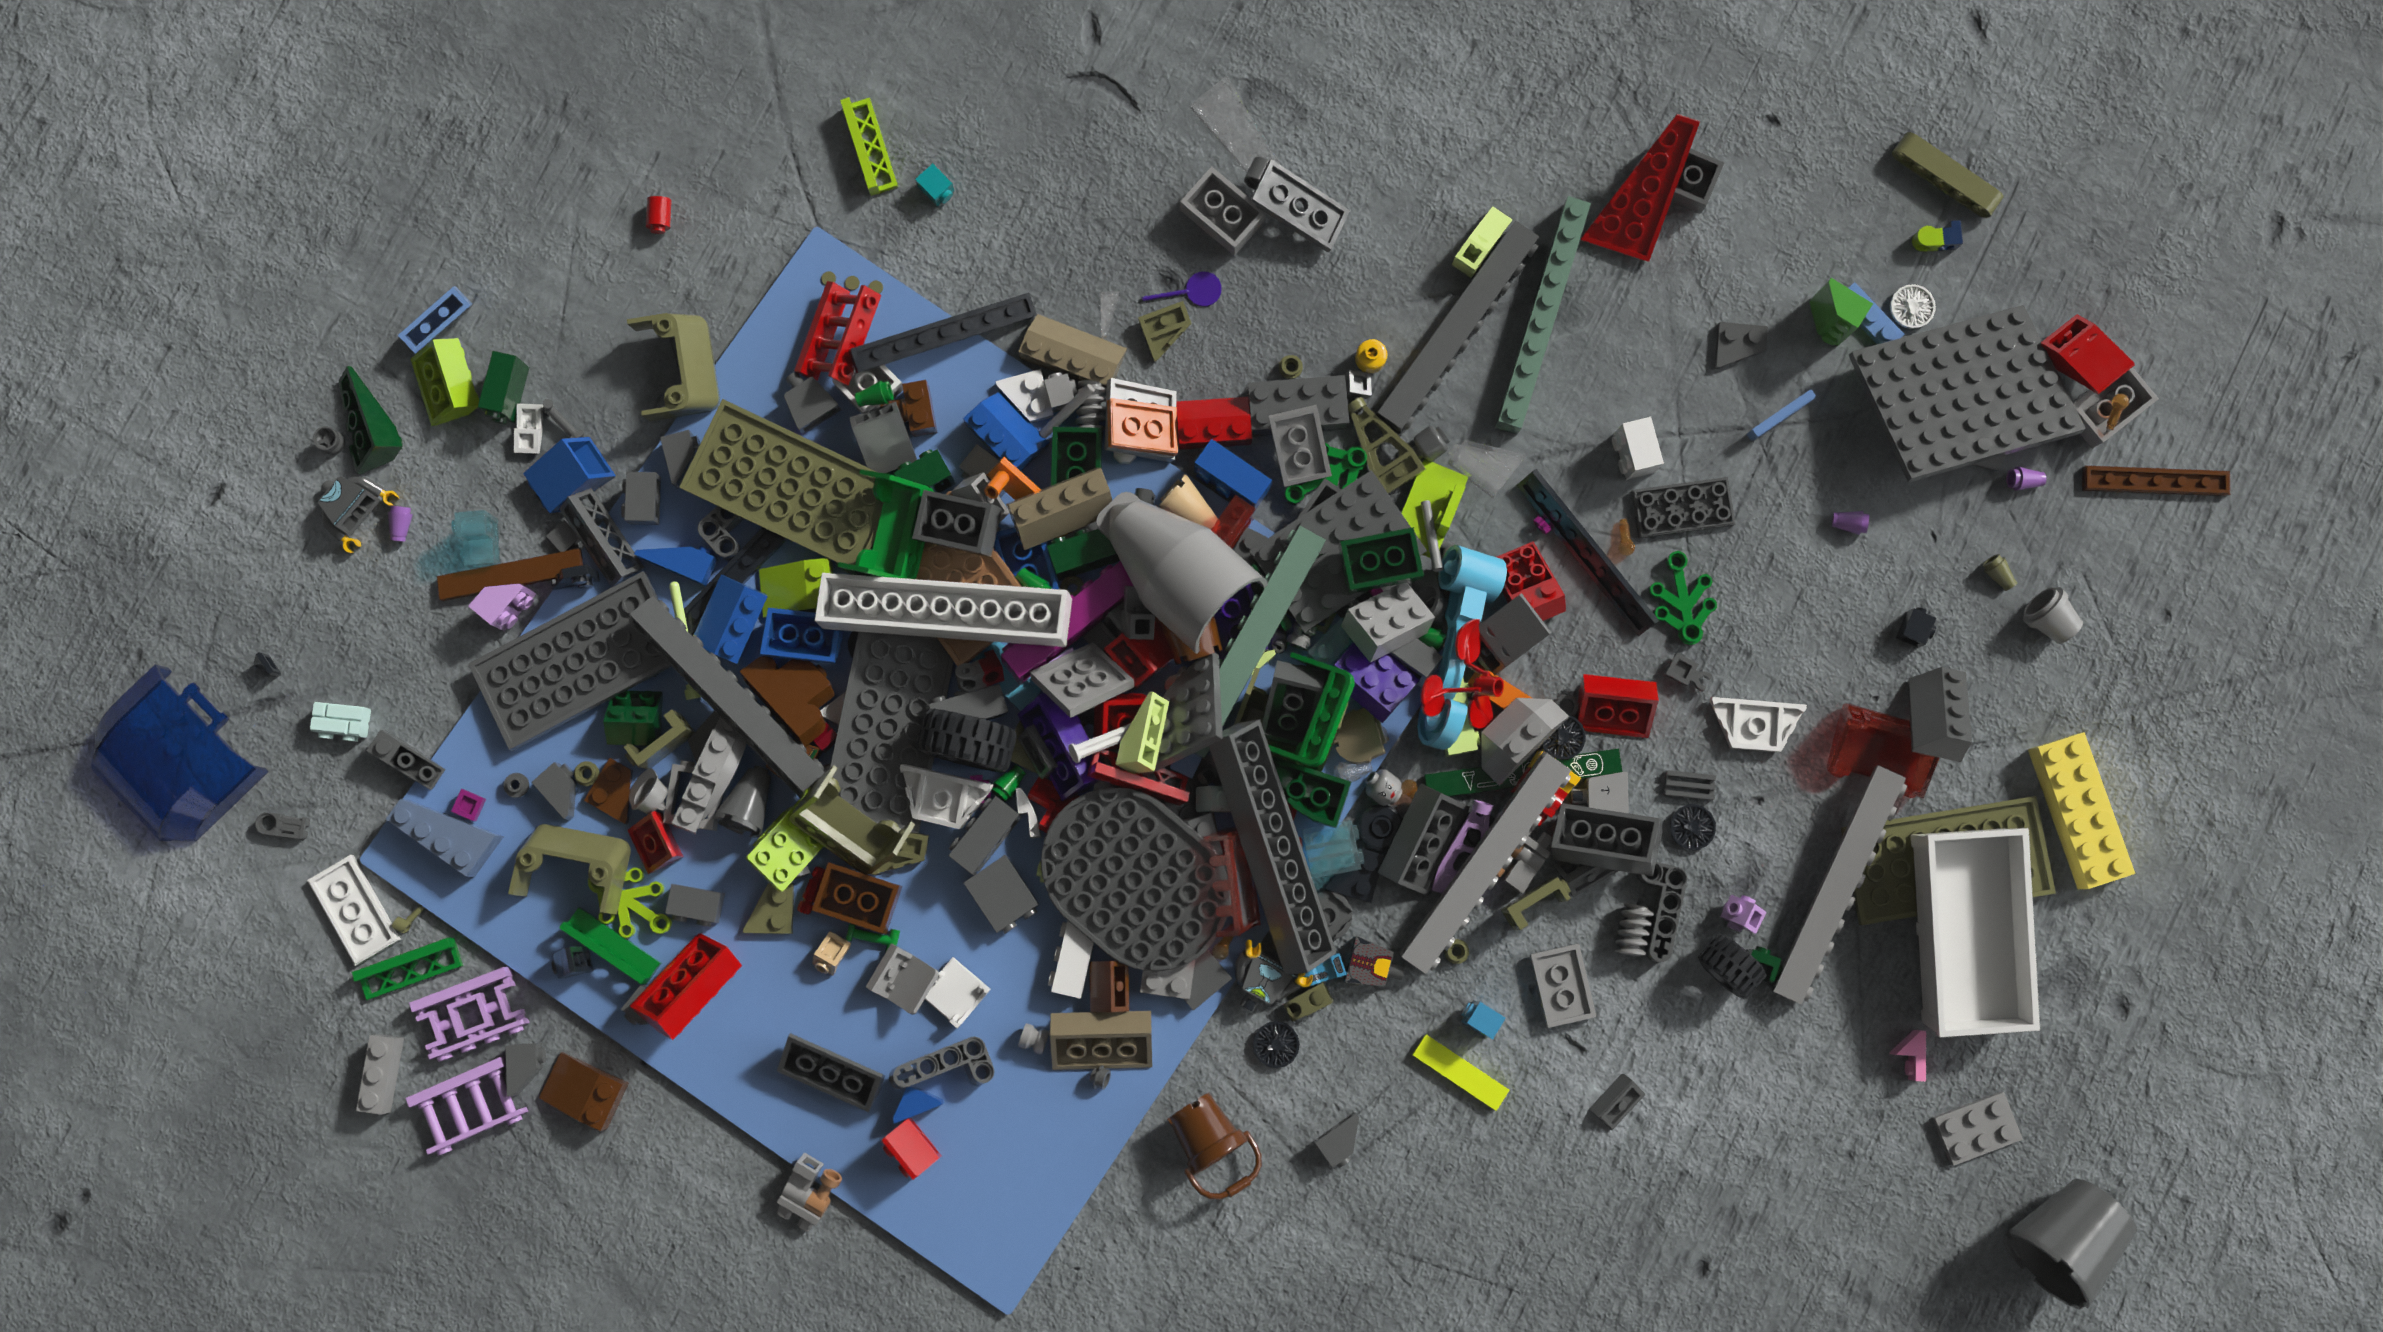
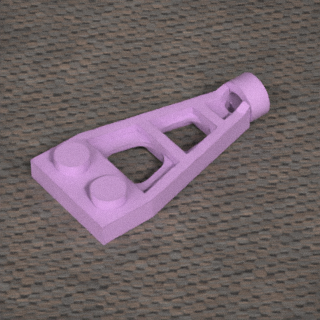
M1474 800L1469 815L1438 866L1431 890L1439 893L1444 892L1458 872L1453 868V863L1457 856L1464 851L1471 853L1474 847L1463 844L1467 831L1471 828L1480 830L1482 838L1489 828V817L1493 805ZM1476 812L1484 814V816L1479 817L1477 816Z

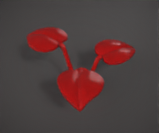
M1480 619L1470 620L1461 627L1456 636L1455 651L1458 659H1464L1466 666L1482 675L1474 680L1473 687L1443 689L1442 679L1438 675L1429 676L1423 684L1421 693L1422 712L1426 716H1436L1443 710L1445 706L1443 694L1475 692L1472 695L1473 699L1469 702L1467 710L1470 725L1474 728H1485L1494 720L1489 696L1500 697L1504 690V682L1501 677L1490 676V671H1484L1472 664L1480 654Z

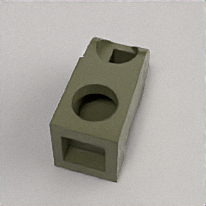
M1321 982L1285 1002L1283 1005L1291 1021L1294 1022L1333 1003L1334 1000L1325 983Z

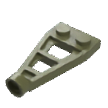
M1362 397L1348 404V412L1352 416L1362 449L1367 454L1369 470L1373 471L1388 494L1426 470L1415 451L1367 407ZM1370 423H1375L1383 432V436L1373 443L1369 442L1364 432V428ZM1387 442L1399 451V457L1387 466H1382L1379 463L1376 450L1380 445Z

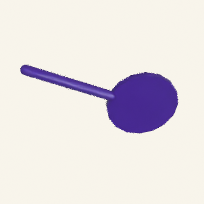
M1201 271L1189 278L1184 290L1143 296L1141 300L1148 301L1187 294L1193 304L1207 307L1219 300L1222 285L1214 274Z

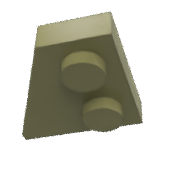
M1183 301L1138 317L1154 362L1192 324Z
M910 832L898 854L872 874L876 875L884 871L924 861L929 835Z
M768 883L747 921L743 933L793 934L794 884H789L784 891L779 892L771 883Z

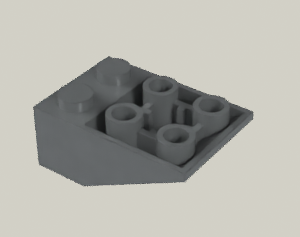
M1522 593L1479 625L1481 648L1477 659L1486 671H1491L1495 676L1551 634V631Z

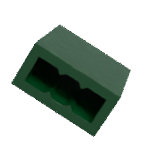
M492 351L478 408L485 412V416L492 418L491 421L505 425L507 421L515 423L517 404L521 402L529 367L515 355Z

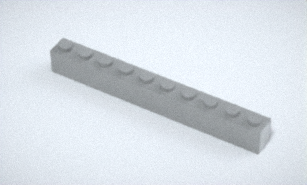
M1543 751L1400 952L1402 958L1425 974H1427L1429 969L1433 971L1441 960L1439 958L1441 952L1444 949L1447 951L1455 941L1453 936L1456 931L1464 929L1470 919L1467 916L1471 910L1479 908L1484 900L1482 895L1486 889L1491 890L1498 881L1496 875L1501 868L1505 870L1511 863L1513 851L1516 848L1520 849L1527 840L1525 835L1530 828L1534 829L1542 819L1540 814L1545 807L1547 809L1550 808L1556 799L1554 794L1558 788H1564L1570 780L1571 776L1569 773L1571 770Z
M1881 766L1874 767L1784 961L1780 977L1776 979L1771 991L1801 1005L1803 1000L1806 1002L1809 1000L1813 992V988L1810 985L1814 978H1819L1824 967L1821 965V961L1824 955L1829 956L1834 946V943L1831 942L1834 933H1840L1845 922L1841 918L1845 910L1850 911L1855 898L1852 897L1855 888L1860 889L1865 879V875L1862 874L1866 865L1870 866L1875 858L1876 853L1873 852L1876 842L1879 844L1882 842L1886 834V830L1883 827L1887 820H1892L1897 808L1894 807V803L1897 797L1901 799L1907 788V785L1904 784L1905 777Z

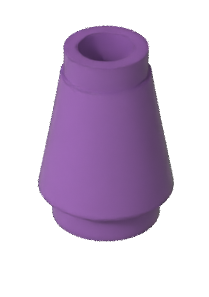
M2017 466L2008 471L2006 482L2008 487L2013 488L2015 491L2044 486L2046 474Z
M390 507V512L388 511L390 540H406L413 516L411 508Z
M1863 511L1833 513L1832 527L1858 535L1860 533H1867L1869 514H1863Z

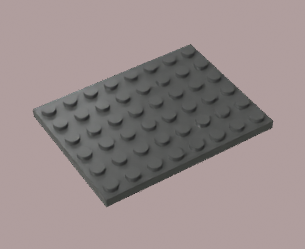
M2024 305L1862 348L1850 353L1849 358L1908 482L2081 434L2086 429L2048 352L2041 346L2042 340Z

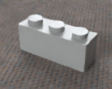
M383 1034L369 1036L356 1111L374 1114L391 1112L404 1037Z

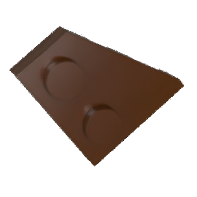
M609 758L584 801L627 825L629 822L628 807L633 770Z

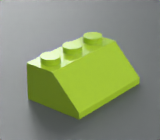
M459 338L432 340L411 358L431 426L467 416L478 408L479 397L475 392L472 375L468 369L465 353Z

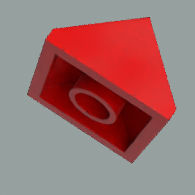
M657 811L651 812L627 830L648 874L684 857L669 825L663 823V813Z

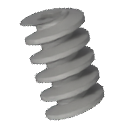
M1079 381L1078 385L1082 388L1078 390L1077 394L1087 384L1092 385L1095 391L1076 410V414L1080 417L1076 418L1075 423L1079 427L1102 428V430H1105V426L1100 425L1099 422L1106 420V417L1100 415V412L1106 411V407L1101 405V402H1106V397L1101 396V393L1107 392V388L1097 381Z
M1623 903L1630 910L1622 911L1621 913L1628 919L1622 920L1619 923L1626 929L1618 931L1617 934L1624 939L1616 940V944L1622 947V949L1614 950V952L1634 957L1646 955V952L1640 949V946L1648 945V942L1643 940L1642 936L1650 935V932L1645 930L1644 927L1652 926V923L1646 920V917L1654 916V913L1646 907Z

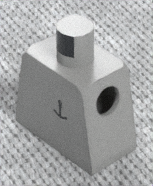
M1628 772L1585 779L1584 789L1571 790V803L1585 804V807L1629 813Z

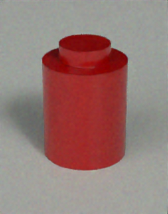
M663 196L647 197L646 228L650 229L651 233L664 234L665 231L670 230L671 199Z

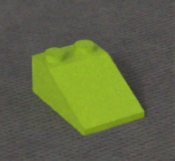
M820 558L759 569L761 592L768 596L762 608L763 618H766L768 608L816 613L822 573H833V562L829 558Z

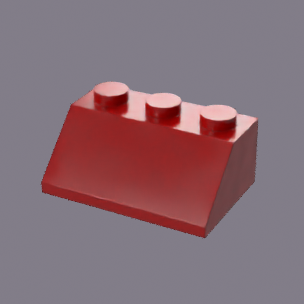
M1248 397L1176 401L1179 450L1205 448L1211 439L1223 447L1251 445L1252 430Z
M1583 674L1578 694L1579 709L1576 719L1583 725L1584 730L1588 732L1649 738L1659 701L1657 683Z

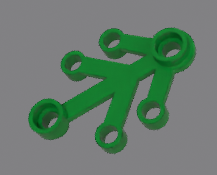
M1325 443L1328 449V457L1331 456L1344 461L1337 465L1329 464L1332 476L1308 481L1301 486L1298 484L1288 486L1285 492L1287 502L1292 505L1300 504L1305 494L1319 487L1324 479L1337 486L1340 474L1348 469L1347 483L1342 489L1357 480L1359 470L1367 466L1366 452L1359 446L1352 447L1346 451L1330 447L1329 444ZM1355 455L1360 456L1361 462L1355 463L1352 457ZM1293 491L1297 492L1299 498L1292 499L1290 493Z
M1674 551L1667 557L1666 564L1673 571L1678 597L1666 590L1660 582H1655L1649 587V594L1654 598L1660 597L1679 610L1683 621L1670 614L1669 609L1665 606L1657 607L1653 613L1659 621H1665L1678 630V637L1681 642L1686 645H1695L1702 639L1703 630L1701 626L1709 614L1716 610L1717 602L1713 598L1703 600L1701 611L1694 620L1691 610L1705 589L1712 585L1713 581L1710 575L1702 574L1697 578V585L1688 596L1683 571L1688 563V559L1683 552ZM1673 558H1677L1680 561L1679 566L1672 564ZM1701 578L1708 580L1707 586L1701 584ZM1654 586L1660 587V594L1653 592ZM1707 601H1710L1713 604V608L1711 610L1705 607V603ZM1659 609L1664 610V618L1658 616ZM1687 629H1691L1694 632L1692 638L1686 635Z

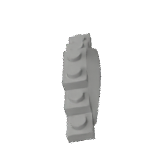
M721 717L708 738L682 797V802L672 821L673 826L692 834H696L701 821L708 816L725 792L739 766L747 744Z

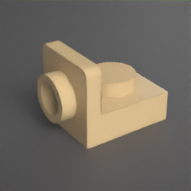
M829 931L814 953L812 964L815 965L819 972L823 974L829 973L834 976L837 966L849 950L851 943Z

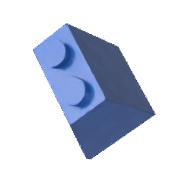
M590 437L561 439L523 473L528 480L529 486L536 492L542 506L549 513L561 512L559 508L568 496L589 488L595 491L616 477Z

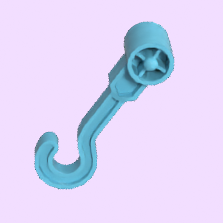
M1453 545L1445 553L1441 561L1443 570L1439 571L1438 574L1441 589L1450 591L1448 606L1445 612L1448 631L1442 654L1443 658L1438 672V676L1443 682V689L1460 688L1466 666L1464 659H1458L1455 651V641L1459 630L1470 620L1480 619L1481 622L1485 602L1491 603L1497 599L1504 587L1507 574L1506 563L1503 559ZM1456 693L1443 694L1445 706L1436 716H1426L1422 712L1421 705L1417 728L1418 737L1422 744L1445 750L1450 748L1458 739L1466 719L1467 705L1453 700Z

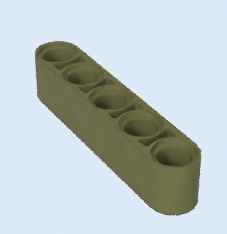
M1906 132L1892 152L1893 157L1898 162L1980 217L1990 218L2004 197L1998 189L1914 133Z

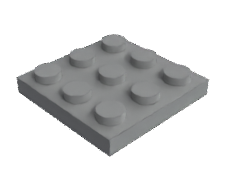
M1110 378L1107 381L1105 450L1165 462L1174 461L1175 456L1109 448L1107 400L1114 398L1176 407L1177 391Z
M1093 642L1030 672L1031 680L1070 718L1134 687L1133 678Z

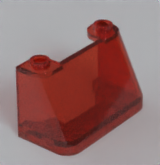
M1843 704L1826 767L1831 775L1844 778V776H1849L1851 772L1870 777L1874 767L1881 766L1906 778L1904 784L1907 785L1904 796L1924 798L1939 757L1912 752L1909 720L1852 704Z

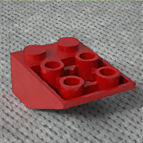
M2078 314L2041 342V346L2048 352L2056 370L2097 394H2100L2135 366V363L2099 327Z
M1534 541L1497 556V558L1503 559L1506 563L1507 574L1502 592L1507 603L1522 593L1542 621L1566 612L1565 594Z
M1156 622L1154 640L1128 639L1122 633L1104 648V653L1133 678L1135 690L1174 659L1159 623Z

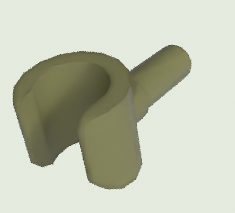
M419 905L406 920L398 916L393 922L392 928L400 933L408 932L414 919L425 907Z

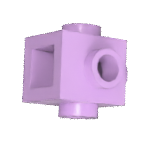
M1731 895L1728 902L1725 903L1720 917L1729 922L1727 925L1729 928L1741 933L1742 929L1756 934L1766 911L1755 904L1756 901L1748 896L1742 895L1739 898Z

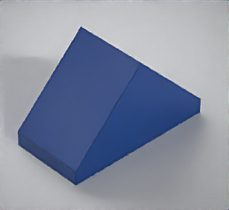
M913 1085L907 1087L893 1117L894 1124L944 1104L943 1099Z

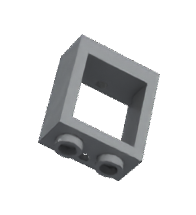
M681 760L680 765L672 764L663 823L672 825L675 817L674 810L681 772L693 773L695 762ZM722 796L708 814V819L701 821L699 829L717 831L719 819L714 820L713 818L721 806Z

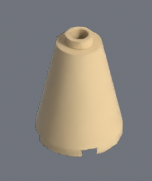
M1183 474L1181 479L1183 482L1178 479L1162 496L1160 508L1207 527L1215 534H1218L1221 530L1218 527L1220 524L1219 519L1190 478Z

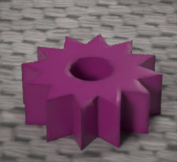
M1538 516L1533 520L1542 533L1547 534L1551 530L1548 523Z

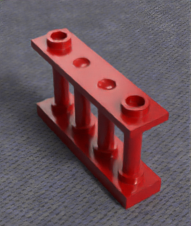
M827 281L794 371L806 378L813 377L816 381H818L821 371L828 372L829 377L849 386L855 368L848 350L864 345L882 295L865 285H861L858 295H850V291L834 282ZM846 304L854 305L849 318L841 317ZM837 327H846L842 339L833 340ZM829 349L837 350L833 363L825 362Z

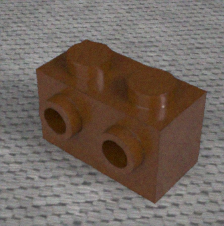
M1118 961L1089 962L1090 1012L1129 1011V967Z

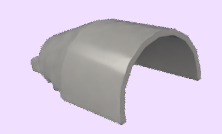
M1131 492L1119 494L1097 516L1098 529L1110 540L1143 605L1196 654L1200 651V637L1205 627L1231 596L1251 582L1257 581L1263 588L1268 585L1267 581L1209 528L1144 502Z

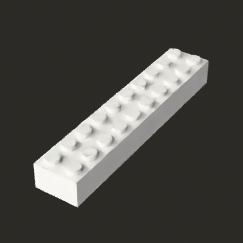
M822 573L815 621L823 629L1066 647L1072 597L1067 590Z

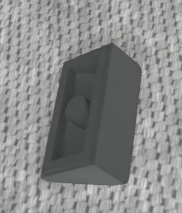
M1621 1074L1591 1106L1590 1110L1610 1130H1613L1646 1094L1632 1079L1625 1074Z

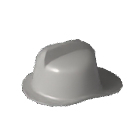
M651 768L644 771L633 784L629 794V801L633 810L638 809L647 814L657 809L665 810L664 800L668 790L658 779L654 769Z

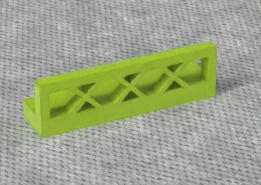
M849 97L840 100L870 195L873 196L898 188L870 97L851 103ZM868 106L869 114L866 120L863 121L857 118L854 110ZM866 127L876 131V136L872 143L864 140L862 137ZM873 149L883 153V158L879 165L871 162L869 159ZM880 171L890 175L891 183L881 186L877 185L876 178Z

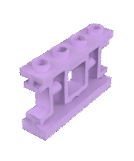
M510 967L497 969L409 1003L411 1011L416 1013L415 1018L417 1022L429 1019L437 1041L425 1045L426 1050L429 1051L427 1055L429 1060L437 1058V1061L441 1062L452 1058V1052L461 1049V1052L465 1053L477 1048L476 1043L485 1041V1044L499 1040V1035L507 1031L509 1035L524 1030L523 1025L529 1024L528 1018L525 1017V1010L520 1009L512 1012L504 991L516 986L515 981L512 980L514 975ZM500 981L504 983L494 987L498 1000L488 1004L484 992L475 995L472 993ZM449 1000H456V1002L446 1005L450 1018L440 1021L437 1010L427 1013L425 1011ZM477 1000L484 1023L464 1030L457 1008ZM497 1010H502L505 1020L516 1018V1021L489 1032L485 1030L495 1025L491 1013ZM454 1027L457 1038L465 1036L469 1038L447 1048L438 1049L439 1046L447 1044L444 1031Z

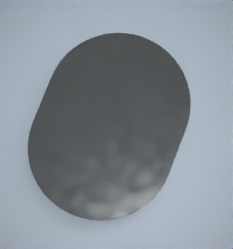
M1102 788L1088 792L1070 802L1051 823L1043 842L1041 859L1042 878L1044 879L1049 898L1061 915L1113 959L1129 967L1142 970H1170L1197 959L1219 936L1225 924L1230 903V888L1224 865L1213 847L1201 835L1156 798L1130 788Z

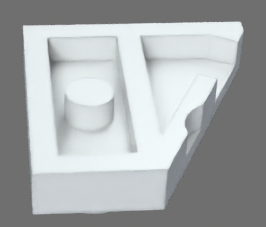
M1041 369L996 381L999 390L1009 398L1011 403L1021 411L1030 423L1054 417Z

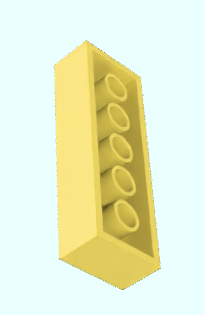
M2085 732L2028 749L2077 889H2090L2134 875L2133 865Z

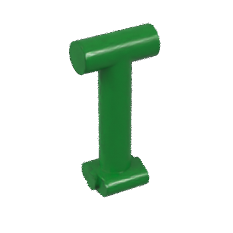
M849 924L846 935L847 941L852 942V939L855 938L886 945V951L891 943L897 946L900 930L891 929L889 936L856 929L855 924Z

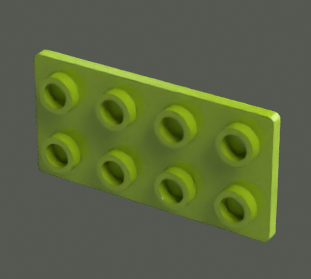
M1424 459L1422 464L1426 470L1416 476L1402 510V515L1410 527H1414L1415 534L1426 548L1427 552L1423 555L1431 558L1420 503L1422 501H1430L1440 550L1466 488L1465 485L1468 477Z
M804 797L799 799L790 808L784 810L752 844L754 849L746 856V860L779 892L784 891L824 847L790 821V815Z

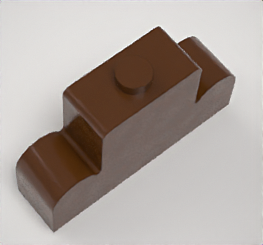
M761 656L740 671L750 689L804 747L824 732L826 725L819 708L833 698L835 693L829 680L826 678L827 673L819 664L815 666L811 661L791 659L778 669L773 658Z

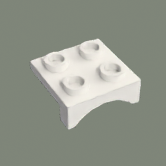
M952 957L939 972L925 1000L945 1016L951 1024L959 1028L991 989Z

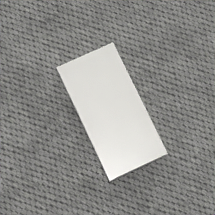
M354 855L347 856L307 880L355 966L362 964L401 940L397 931L392 928V922Z

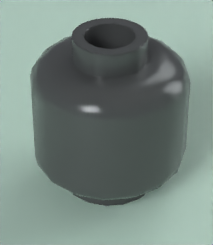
M1430 425L1414 436L1413 440L1416 446L1412 449L1420 460L1425 458L1427 461L1432 462L1448 450L1447 443L1450 441L1439 426L1435 428Z

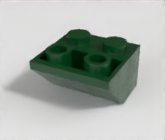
M930 449L919 455L920 459L912 463L907 461L898 466V471L894 472L896 477L931 487L937 493L956 484L938 449L934 451Z
M649 690L625 691L610 699L603 720L607 745L630 744L649 746L657 740L661 732L663 693L661 691Z

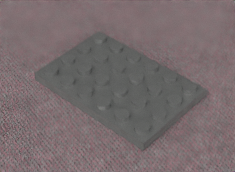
M1371 470L1251 549L1249 553L1266 577L1268 572L1273 574L1277 566L1273 563L1279 552L1285 553L1289 546L1285 542L1292 529L1297 531L1299 526H1302L1326 540L1288 608V611L1303 633H1305L1367 592L1348 594L1338 548L1340 541L1411 527ZM1416 535L1419 554L1421 556L1424 553H1426L1427 550Z

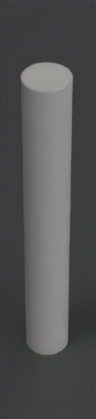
M1087 384L1039 431L1040 435L1043 438H1047L1053 432V427H1058L1095 391L1093 386Z
M1428 500L1422 501L1420 504L1434 572H1439L1443 570L1431 504Z

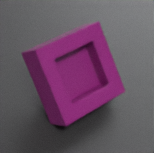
M461 789L451 812L476 822L486 798Z

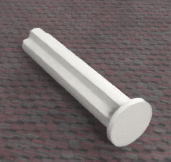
M1130 724L1077 745L1069 744V752L1073 761L1079 763L1081 758L1119 744Z

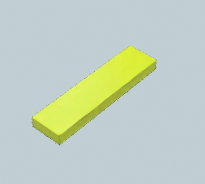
M1427 1034L1424 1035L1412 1054L1495 1111H1497L1510 1091Z

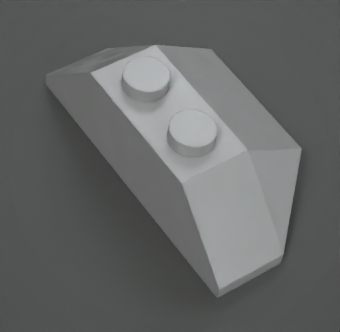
M1515 698L1481 732L1482 770L1500 786L1569 716L1552 699Z

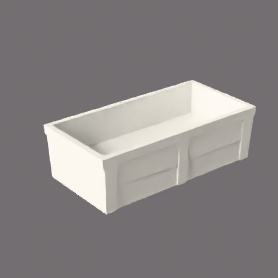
M2029 828L1911 835V844L1914 848L1918 916L1916 931L1917 935H1919L1923 1010H1921L1922 1023L1936 1032L1939 1037L2040 1031Z

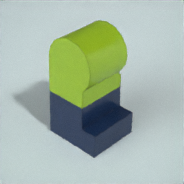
M1961 220L1950 221L1944 228L1922 227L1912 238L1913 247L1923 252L1956 250L1963 244Z

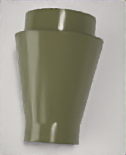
M1996 554L1983 563L1984 572L1997 582L2004 591L2010 590L2017 584L2005 557Z

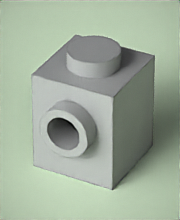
M1054 373L1044 380L1053 413L1061 411L1077 394L1075 381H1069L1068 374Z

